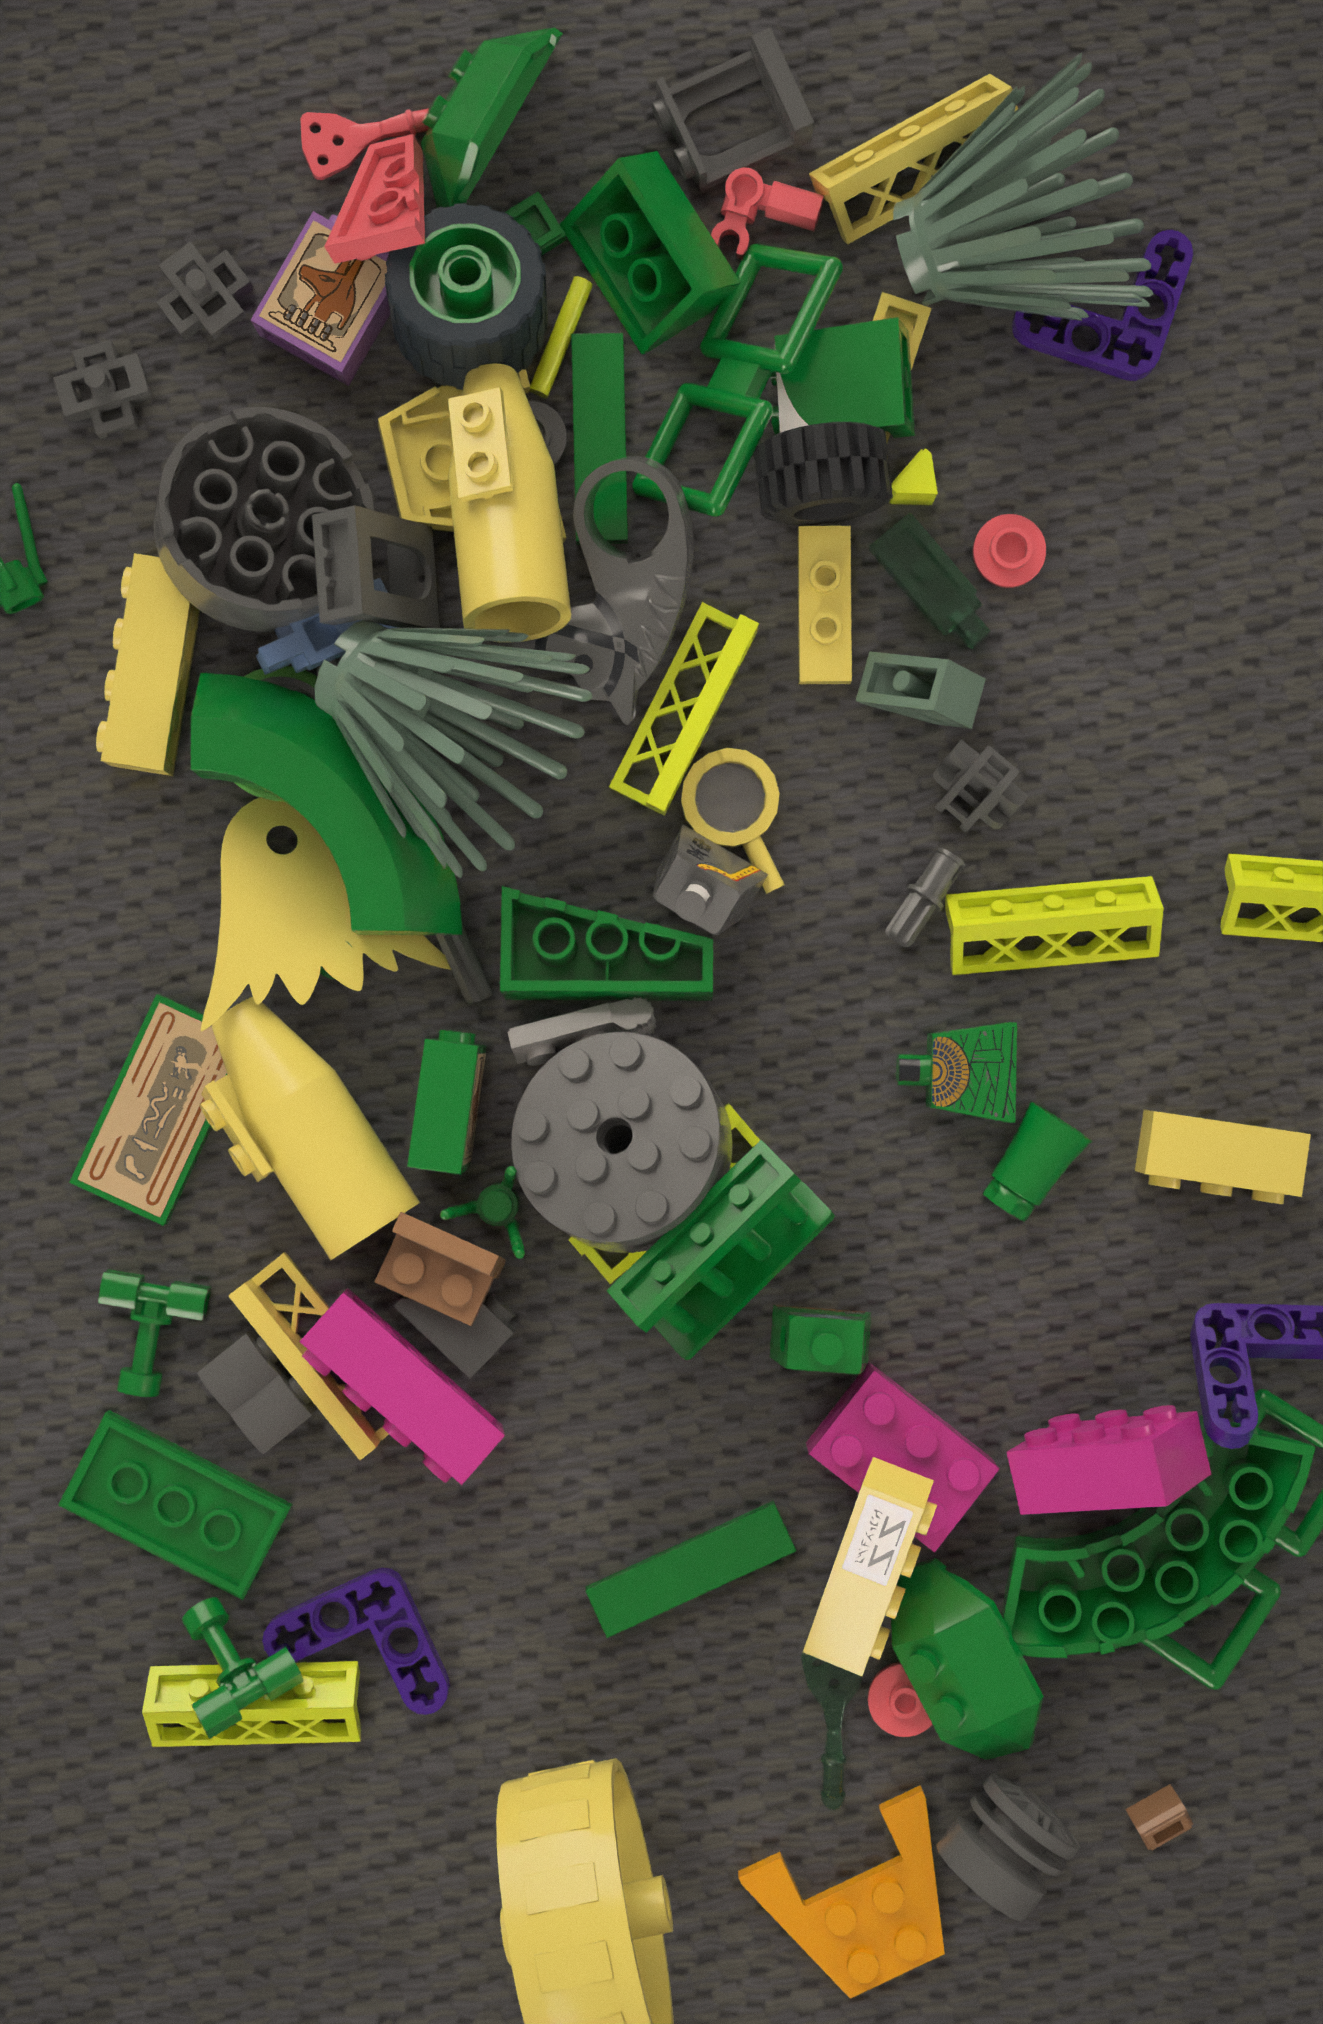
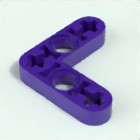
M1161 231L1152 237L1142 255V258L1149 260L1151 268L1147 271L1137 272L1133 285L1147 286L1155 295L1161 298L1165 309L1164 314L1160 318L1148 319L1142 316L1137 306H1125L1121 321L1083 309L1089 317L1081 318L1082 321L1068 319L1069 322L1061 336V343L1053 341L1058 330L1042 327L1038 334L1029 331L1030 322L1023 319V316L1031 318L1033 313L1016 311L1012 320L1014 337L1027 348L1124 380L1137 381L1145 378L1151 373L1160 359L1192 263L1193 248L1191 242L1186 235L1179 231ZM1165 246H1171L1174 248L1173 257L1180 261L1172 263L1164 281L1154 279L1162 262V257L1155 254V252L1161 253ZM1043 316L1045 324L1057 328L1062 319L1059 317ZM1080 326L1091 327L1099 336L1098 348L1090 352L1077 349L1072 342V331ZM1111 334L1119 337L1114 347L1129 350L1133 343H1137L1142 346L1141 355L1147 357L1148 360L1141 359L1137 366H1131L1128 364L1129 355L1114 349L1110 359L1104 358L1102 355L1110 343Z
M1213 1303L1206 1304L1198 1310L1191 1327L1190 1339L1204 1427L1207 1435L1214 1443L1230 1449L1241 1448L1248 1444L1253 1436L1258 1423V1410L1248 1358L1323 1359V1338H1321L1318 1330L1312 1329L1313 1327H1320L1323 1333V1306ZM1258 1323H1270L1280 1330L1282 1337L1277 1340L1265 1339L1256 1332L1254 1326ZM1209 1324L1217 1325L1218 1331L1224 1333L1220 1348H1215L1217 1342L1214 1329L1208 1327ZM1293 1335H1299L1298 1339L1294 1338ZM1214 1366L1228 1367L1236 1374L1238 1381L1231 1384L1220 1383L1211 1376L1209 1369ZM1233 1401L1231 1406L1232 1419L1234 1422L1240 1423L1238 1428L1231 1427L1229 1420L1223 1418L1227 1402Z
M383 1567L374 1569L294 1606L274 1617L264 1631L262 1642L264 1651L269 1657L286 1647L294 1661L297 1662L369 1628L401 1698L410 1710L423 1715L435 1713L443 1706L448 1697L450 1681L447 1671L405 1581L399 1573L392 1569ZM379 1581L383 1588L392 1585L395 1591L389 1599L390 1605L384 1606L380 1599L366 1604L362 1610L367 1617L360 1618L358 1603L349 1592L355 1590L357 1592V1600L359 1601L368 1597L375 1588L374 1582ZM329 1602L343 1604L349 1612L348 1624L338 1629L327 1626L321 1617L322 1606ZM308 1612L311 1627L320 1639L313 1640V1632L310 1630L298 1637L295 1642V1649L291 1650L287 1643L278 1645L275 1639L281 1632L280 1626L285 1625L289 1632L304 1627L308 1620L302 1614ZM399 1627L410 1628L418 1637V1647L413 1652L407 1654L397 1652L390 1644L391 1632ZM424 1655L429 1660L422 1662L420 1667L424 1679L427 1682L436 1680L439 1684L435 1688L434 1699L428 1700L424 1693L415 1695L413 1692L418 1684V1677L414 1668H410L406 1673H403L401 1667L415 1664Z

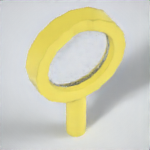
M724 748L708 753L693 764L683 781L681 804L685 819L695 832L719 846L734 848L742 845L751 864L768 874L762 884L766 894L785 885L761 838V835L768 830L778 810L780 793L775 775L761 758L747 750Z

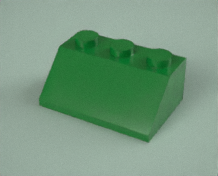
M657 151L618 158L559 224L642 355L711 313L741 283Z

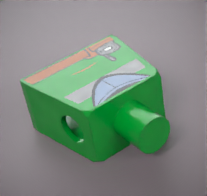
M773 1305L769 1357L786 1369L862 1374L868 1365L871 1312Z

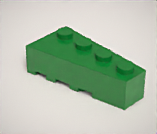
M502 886L500 991L505 1000H633L634 997L636 999L641 997V999L646 998L647 1001H712L713 939L647 922L644 924L620 918L616 914L598 910L596 912L568 905L567 902L548 897L544 899L524 894L520 890Z

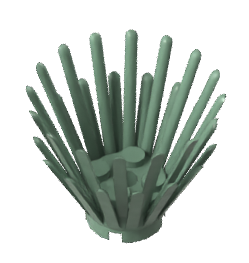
M1082 52L1015 111V107L1025 94V86L1019 90L1016 86L915 196L895 203L893 210L894 220L909 215L911 230L897 235L896 239L906 274L915 294L928 290L922 301L924 306L946 299L1082 321L1081 318H1088V314L1083 309L1071 307L1069 302L1151 307L1146 300L1141 298L1150 297L1154 294L1147 286L1062 284L1127 281L1130 278L1128 272L1147 271L1151 268V263L1145 258L1085 261L1081 257L1075 256L1014 261L1107 245L1112 243L1116 237L1137 234L1144 229L1143 221L1138 218H1132L1072 230L1076 226V220L1071 216L1010 230L1127 189L1133 183L1132 175L1125 172L1098 182L1095 179H1087L1058 190L1063 187L1066 181L1065 176L1058 172L1106 148L1119 138V130L1115 127L1108 128L1087 140L1086 131L1084 129H1077L1050 145L1053 136L1098 106L1105 97V91L1097 89L1073 105L1079 97V89L1076 86L1090 74L1092 69V63L1089 62L1077 70L1082 60Z
M361 620L344 631L334 643V645L346 651L340 659L338 666L336 667L324 659L315 684V703L336 721L387 815L403 838L406 836L405 824L381 782L416 835L425 840L444 869L447 863L454 874L462 878L463 869L460 863L441 839L439 830L409 789L473 865L480 871H486L487 862L454 823L450 813L444 807L447 803L446 794L505 850H513L515 841L508 832L476 803L480 797L477 788L429 745L452 762L462 766L530 817L540 818L543 814V808L540 804L474 757L476 756L493 767H499L503 763V757L500 753L472 735L556 779H563L567 776L566 767L473 717L480 720L489 719L514 730H520L524 726V721L571 738H581L585 731L579 724L435 672L524 693L538 691L586 702L593 697L592 693L586 689L450 656L571 674H584L590 668L583 664L565 662L573 659L576 656L575 654L482 644L483 641L521 642L529 636L524 633L509 632L510 629L386 628L379 623Z

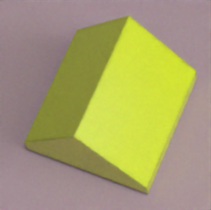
M926 448L924 450L921 449L891 483L893 498L890 500L891 504H933L938 492L932 454Z

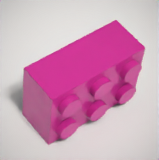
M868 1362L862 1374L858 1375L806 1442L808 1452L813 1458L858 1493L873 1457L934 1480L927 1500L937 1505L927 1535L916 1532L914 1536L934 1553L1000 1469L988 1454L870 1362Z
M1166 1405L1145 1410L1143 1412L1144 1416L1128 1417L1126 1410H1111L1096 1415L1095 1420L1081 1421L1079 1414H1065L1049 1419V1427L1027 1432L1024 1434V1442L1007 1451L1020 1514L1168 1506L1211 1475L1197 1411L1177 1413L1175 1406Z

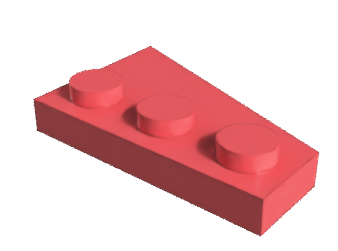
M414 134L369 145L324 246L335 264L354 259L364 261L380 253L425 244L423 150Z

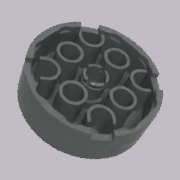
M245 407L234 409L229 415L217 418L206 424L202 422L194 427L176 445L167 460L162 473L154 512L156 548L162 565L172 583L192 605L219 622L243 630L275 632L276 628L285 627L290 623L318 614L319 604L312 515L354 505L374 510L369 484H365L359 470L352 461V453L335 435L316 422L299 414L276 408ZM254 515L268 516L275 523L262 526Z
M610 1032L584 1038L571 1044L549 1059L535 1074L521 1097L514 1117L511 1139L512 1159L517 1170L518 1181L526 1197L533 1207L550 1223L571 1237L593 1248L617 1253H635L647 1251L665 1233L684 1221L698 1207L708 1191L729 1171L732 1158V1132L728 1114L718 1092L686 1055L670 1044L648 1035L631 1032ZM625 1132L633 1134L628 1148L621 1153L614 1154L613 1150L619 1138L624 1136Z

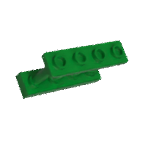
M760 1140L708 1191L702 1202L684 1221L665 1233L607 1292L637 1327L647 1333L655 1325V1328L684 1360H690L834 1219L835 1215Z

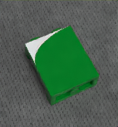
M899 317L816 329L813 331L795 369L789 374L772 372L770 376L772 385L777 386L778 405L773 406V414L771 416L775 435L790 429L813 424L859 422L879 427L885 432L888 431L894 439L915 436L909 331ZM788 334L774 336L775 350L781 349Z

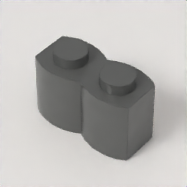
M253 1328L197 1373L213 1397L230 1413L243 1434L262 1454H265L311 1417L317 1409L313 1401Z

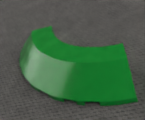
M200 673L191 714V770L204 779H219L241 783L269 793L293 807L309 821L330 849L340 869L349 901L351 931L357 935H463L461 902L454 872L447 863L444 869L425 840L416 835L381 782L405 824L406 836L405 838L401 836L393 821L387 815L331 715L320 709L314 699L300 692L267 681L237 675ZM409 789V791L412 793V795L414 796V798L417 800V802L420 804V806L423 808V810H424V811L426 812V814L429 816V818L431 819V821H432V822L434 823V825L437 827V829H438L439 832H440L441 839L444 841V838H443V835H442V833H441V830H440L438 824L436 823L434 817L430 814V812L424 807V805L419 801V799H418V798L413 794V792Z
M1200 1416L1199 1422L1211 1475L1168 1506L1141 1508L1135 1514L1117 1524L1080 1536L1032 1538L1016 1535L1005 1588L1002 1617L1022 1656L1067 1658V1655L1097 1652L1103 1655L1115 1652L1116 1648L1137 1644L1147 1639L1152 1641L1168 1635L1185 1626L1184 1623L1201 1614L1211 1605L1215 1607L1244 1582L1243 1578L1256 1566L1265 1553L1268 1554L1276 1544L1275 1539L1289 1515L1294 1513L1305 1487L1316 1447L1260 1428H1255L1249 1443L1241 1448L1230 1449L1221 1447L1214 1443L1207 1435L1203 1416ZM1230 1422L1231 1427L1238 1428L1240 1425L1239 1423Z

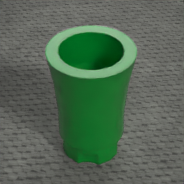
M1030 1100L1017 1132L1003 1157L991 1173L994 1178L989 1182L982 1194L1001 1209L1025 1222L1035 1205H1041L1061 1175L1092 1140Z

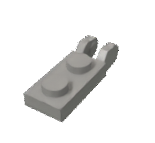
M634 997L633 1000L625 999L610 1004L605 1003L510 1028V1031L507 1033L517 1064L527 1062L528 1065L536 1066L545 1064L558 1052L571 1044L594 1035L610 1032H631L650 1036L651 1033H654V1028H656V1019L651 1002H647L646 998L641 999L640 997L636 999Z

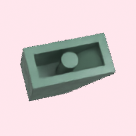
M869 651L856 702L936 725L972 729L986 679L949 659Z

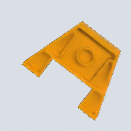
M921 1785L879 1804L880 1812L900 1855L806 1900L802 1899L781 1852L738 1871V1877L742 1886L850 1999L945 1954L927 1803Z

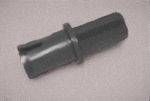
M938 847L935 855L917 882L909 884L906 888L909 895L887 926L886 935L900 946H911L933 912L943 909L944 905L941 901L961 871L964 870L966 864L952 852Z

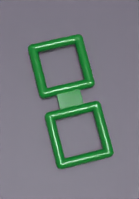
M752 244L748 247L735 272L741 283L720 303L700 344V350L704 356L720 360L707 387L693 383H684L679 387L645 458L657 461L662 465L665 464L693 406L747 418L711 493L681 486L689 510L713 517H719L725 512L773 414L771 403L759 398L772 372L789 374L795 369L843 271V264L839 258L762 244ZM761 267L816 276L780 350L726 339ZM637 473L632 483L634 493L638 496L667 504L665 496L658 485L647 476Z
M1259 1389L1254 1392L1258 1410L1256 1428H1258L1267 1414L1323 1450L1322 1424L1266 1389ZM1323 1488L1297 1529L1293 1531L1284 1525L1275 1539L1276 1545L1295 1557L1305 1556L1323 1530ZM1253 1568L1243 1578L1244 1582L1242 1585L1253 1591L1255 1595L1211 1664L1168 1635L1152 1641L1147 1639L1141 1643L1209 1689L1218 1690L1224 1685L1281 1595L1280 1585L1256 1568Z

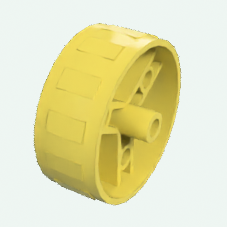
M617 1758L600 1762L591 1760L528 1773V1777L504 1782L501 1785L498 1796L496 1817L497 1856L502 1899L500 1924L503 1946L508 1963L512 1966L524 2024H674L671 1986L663 1936L665 1933L673 1932V1919L668 1890L663 1875L653 1877L638 1809L627 1774L621 1762Z

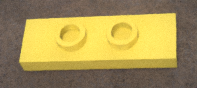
M851 526L798 527L799 684H851L852 682Z

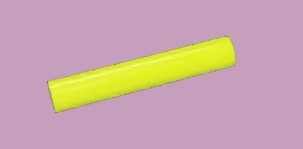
M574 276L531 382L529 389L531 393L544 398L549 396L572 339L571 334H574L593 287V284L585 278Z

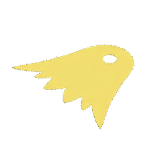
M260 797L243 806L232 818L225 831L222 843L221 917L218 950L201 1031L209 1028L229 1009L247 984L250 985L255 1004H260L269 993L275 974L280 976L291 996L300 1005H304L314 991L321 966L344 986L355 991H361L364 977L363 953L380 966L393 972L398 971V967L392 950L423 963L451 970L445 955L424 935H357L351 931L349 901L340 869L320 834L293 807L284 801H273ZM287 826L296 833L298 843L291 853L278 854L269 848L266 837L273 827Z

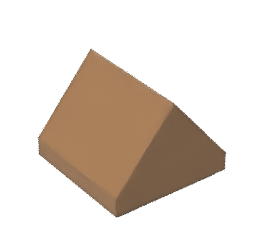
M1171 1784L1125 1809L1148 1850L1156 1849L1191 1829L1193 1825L1186 1808Z

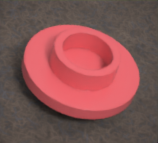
M1004 514L989 520L979 530L973 544V560L979 573L988 582L1003 588L1019 587L1031 581L1041 570L1046 557V543L1040 529L1031 520L1016 514Z
M900 1662L884 1667L875 1675L868 1690V1706L874 1721L881 1729L894 1736L911 1737L923 1733L931 1727L932 1722Z

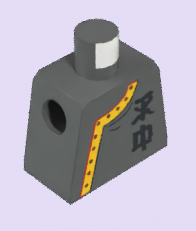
M682 825L657 870L653 897L657 902L676 912L682 919L691 921L712 934L719 935L744 917L768 874L687 826Z

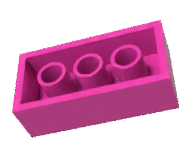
M349 1288L340 1295L299 1341L307 1348L302 1357L313 1368L324 1376H327L331 1370L346 1383L342 1392L364 1412L373 1406L385 1417V1423L382 1426L384 1430L404 1447H407L411 1441L425 1452L423 1464L445 1483L453 1477L462 1485L505 1436L503 1425Z

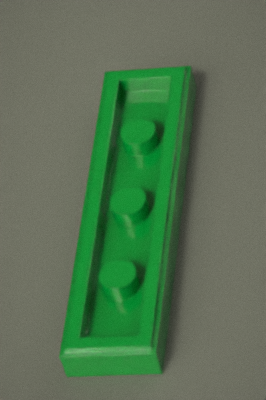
M623 333L571 334L575 498L580 486L590 473L606 463L626 457ZM627 471L614 472L607 477L599 487L594 500L595 523L603 538L610 544H628ZM576 532V544L581 545Z
M773 1500L586 1586L585 1591L606 1637L609 1638L796 1552V1547Z

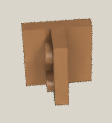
M400 1212L392 1229L396 1236L375 1279V1283L469 1326H473L494 1278H499L506 1260Z

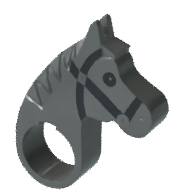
M639 456L623 457L598 467L584 480L575 498L573 509L574 525L596 590V598L583 600L570 607L571 619L559 631L534 640L511 642L515 648L575 654L576 656L573 659L565 662L583 664L590 668L584 674H571L578 685L592 693L593 697L591 700L611 701L622 722L626 725L637 714L639 688L652 675L673 638L686 603L694 557L692 518L679 481L664 465L652 459ZM633 471L647 476L658 485L667 501L669 511L667 530L659 544L652 550L640 553L641 557H636L635 553L625 552L612 546L603 538L595 523L594 500L596 493L604 480L614 472Z

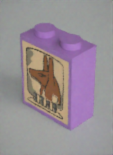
M313 211L251 318V322L259 336L349 386L390 315L385 287L386 261L389 252L377 254L364 261L354 259L335 264L324 246L338 216L331 215L328 220Z

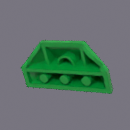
M555 27L484 40L472 54L464 49L448 75L455 82L446 99L439 94L437 95L422 120V123L429 127L421 141L437 208L451 207L454 204L466 203L563 35Z
M936 1558L915 1564L911 1577L900 1574L896 1584L906 1590L896 1618H891L892 1648L941 1741L985 1760L1028 1750L1033 1744L1034 1731L1039 1719L1044 1696L995 1602L965 1579L947 1571V1566Z

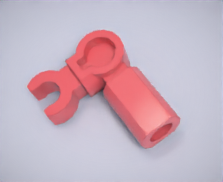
M745 167L736 169L726 180V195L720 211L725 218L713 228L711 236L718 247L724 236H736L739 239L736 255L737 258L742 259L750 246L749 233L746 227L747 224L754 223L758 210L765 211L764 217L814 232L822 210L824 195L774 181L772 186L763 183L762 177L757 171Z

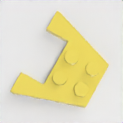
M522 369L517 374L524 392L529 393L530 384L527 371ZM449 385L440 386L439 388L435 386L378 419V428L400 518L431 526L434 530L454 532L448 479L453 450L448 399L462 396L463 390ZM560 513L562 538L564 543L566 540V534Z

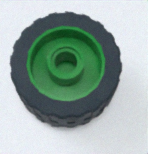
M462 203L454 204L451 207H439L430 210V213L424 216L425 244L390 251L386 261L385 287L394 337L399 343L400 352L422 376L426 375L433 379V382L442 386L449 385L463 390L467 373L471 369L478 368L480 365L497 363L508 365L515 369L517 373L522 369L525 370L533 362L532 358L540 351L548 325L546 270L538 243L534 242L531 238V233L524 225L518 224L514 217L505 212L495 211L489 206L480 204L472 206Z

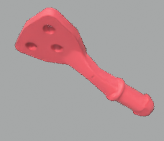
M408 109L405 113L389 119L365 124L355 123L337 114L306 112L300 119L302 151L313 177L317 180H325L347 169L366 147L384 138L411 134L416 136V133L428 131L429 127L422 123L428 109L412 112ZM319 126L321 130L318 133H313L310 131L311 127ZM336 138H341L344 142L342 145L336 146L333 141ZM320 158H326L328 160V163L326 165H320L318 163V160Z

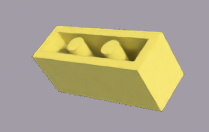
M1144 1110L1135 1171L1148 1174L1149 1185L1180 1189L1181 1179L1201 1182L1200 1192L1232 1197L1233 1187L1253 1190L1252 1200L1284 1204L1285 1195L1302 1197L1311 1134Z

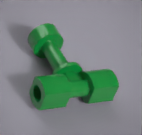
M108 1269L102 1276L98 1303L130 1308V1319L140 1322L132 1367L120 1369L117 1391L139 1397L159 1396L163 1374L153 1371L160 1326L172 1324L173 1316L201 1321L205 1319L209 1306L211 1286L174 1281L171 1283V1287L145 1283V1275Z
M217 1597L199 1602L189 1609L182 1618V1622L192 1640L205 1639L223 1671L216 1680L219 1688L191 1704L209 1739L242 1720L240 1710L267 1694L270 1701H273L303 1682L302 1674L286 1647L256 1664L253 1658L241 1660L223 1628L229 1620V1615Z

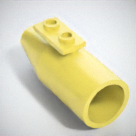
M497 363L480 365L476 369H471L465 376L462 396L448 399L453 441L448 479L464 629H510L509 632L529 635L523 640L529 641L559 631L571 619L555 468L515 369L508 365Z
M250 997L227 1010L211 1025L228 1075L216 1082L212 1081L204 1087L201 1095L205 1101L199 1105L203 1115L216 1132L221 1128L224 1129L234 1145L228 1149V1152L244 1176L252 1173L256 1181L259 1182L274 1171L330 1260L398 1218L400 1212L405 1213L420 1203L337 1072L263 1002L257 1005L253 997Z

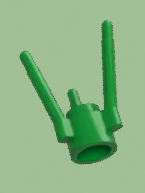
M19 483L12 485V492L28 567H23L20 560H13L4 564L0 557V607H3L6 614L20 612L41 601L44 595L40 586L48 583L40 567L22 486Z
M509 1166L506 1169L502 1183H494L486 1187L480 1193L478 1200H472L441 1211L440 1216L443 1220L478 1213L480 1218L489 1225H504L507 1229L515 1257L521 1259L525 1255L519 1223L515 1218L520 1208V1199L517 1192L513 1189L517 1172L514 1166Z

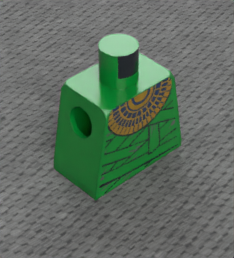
M1002 1022L927 1034V1055H897V1085L926 1086V1106L930 1108L1015 1123L1017 1022Z

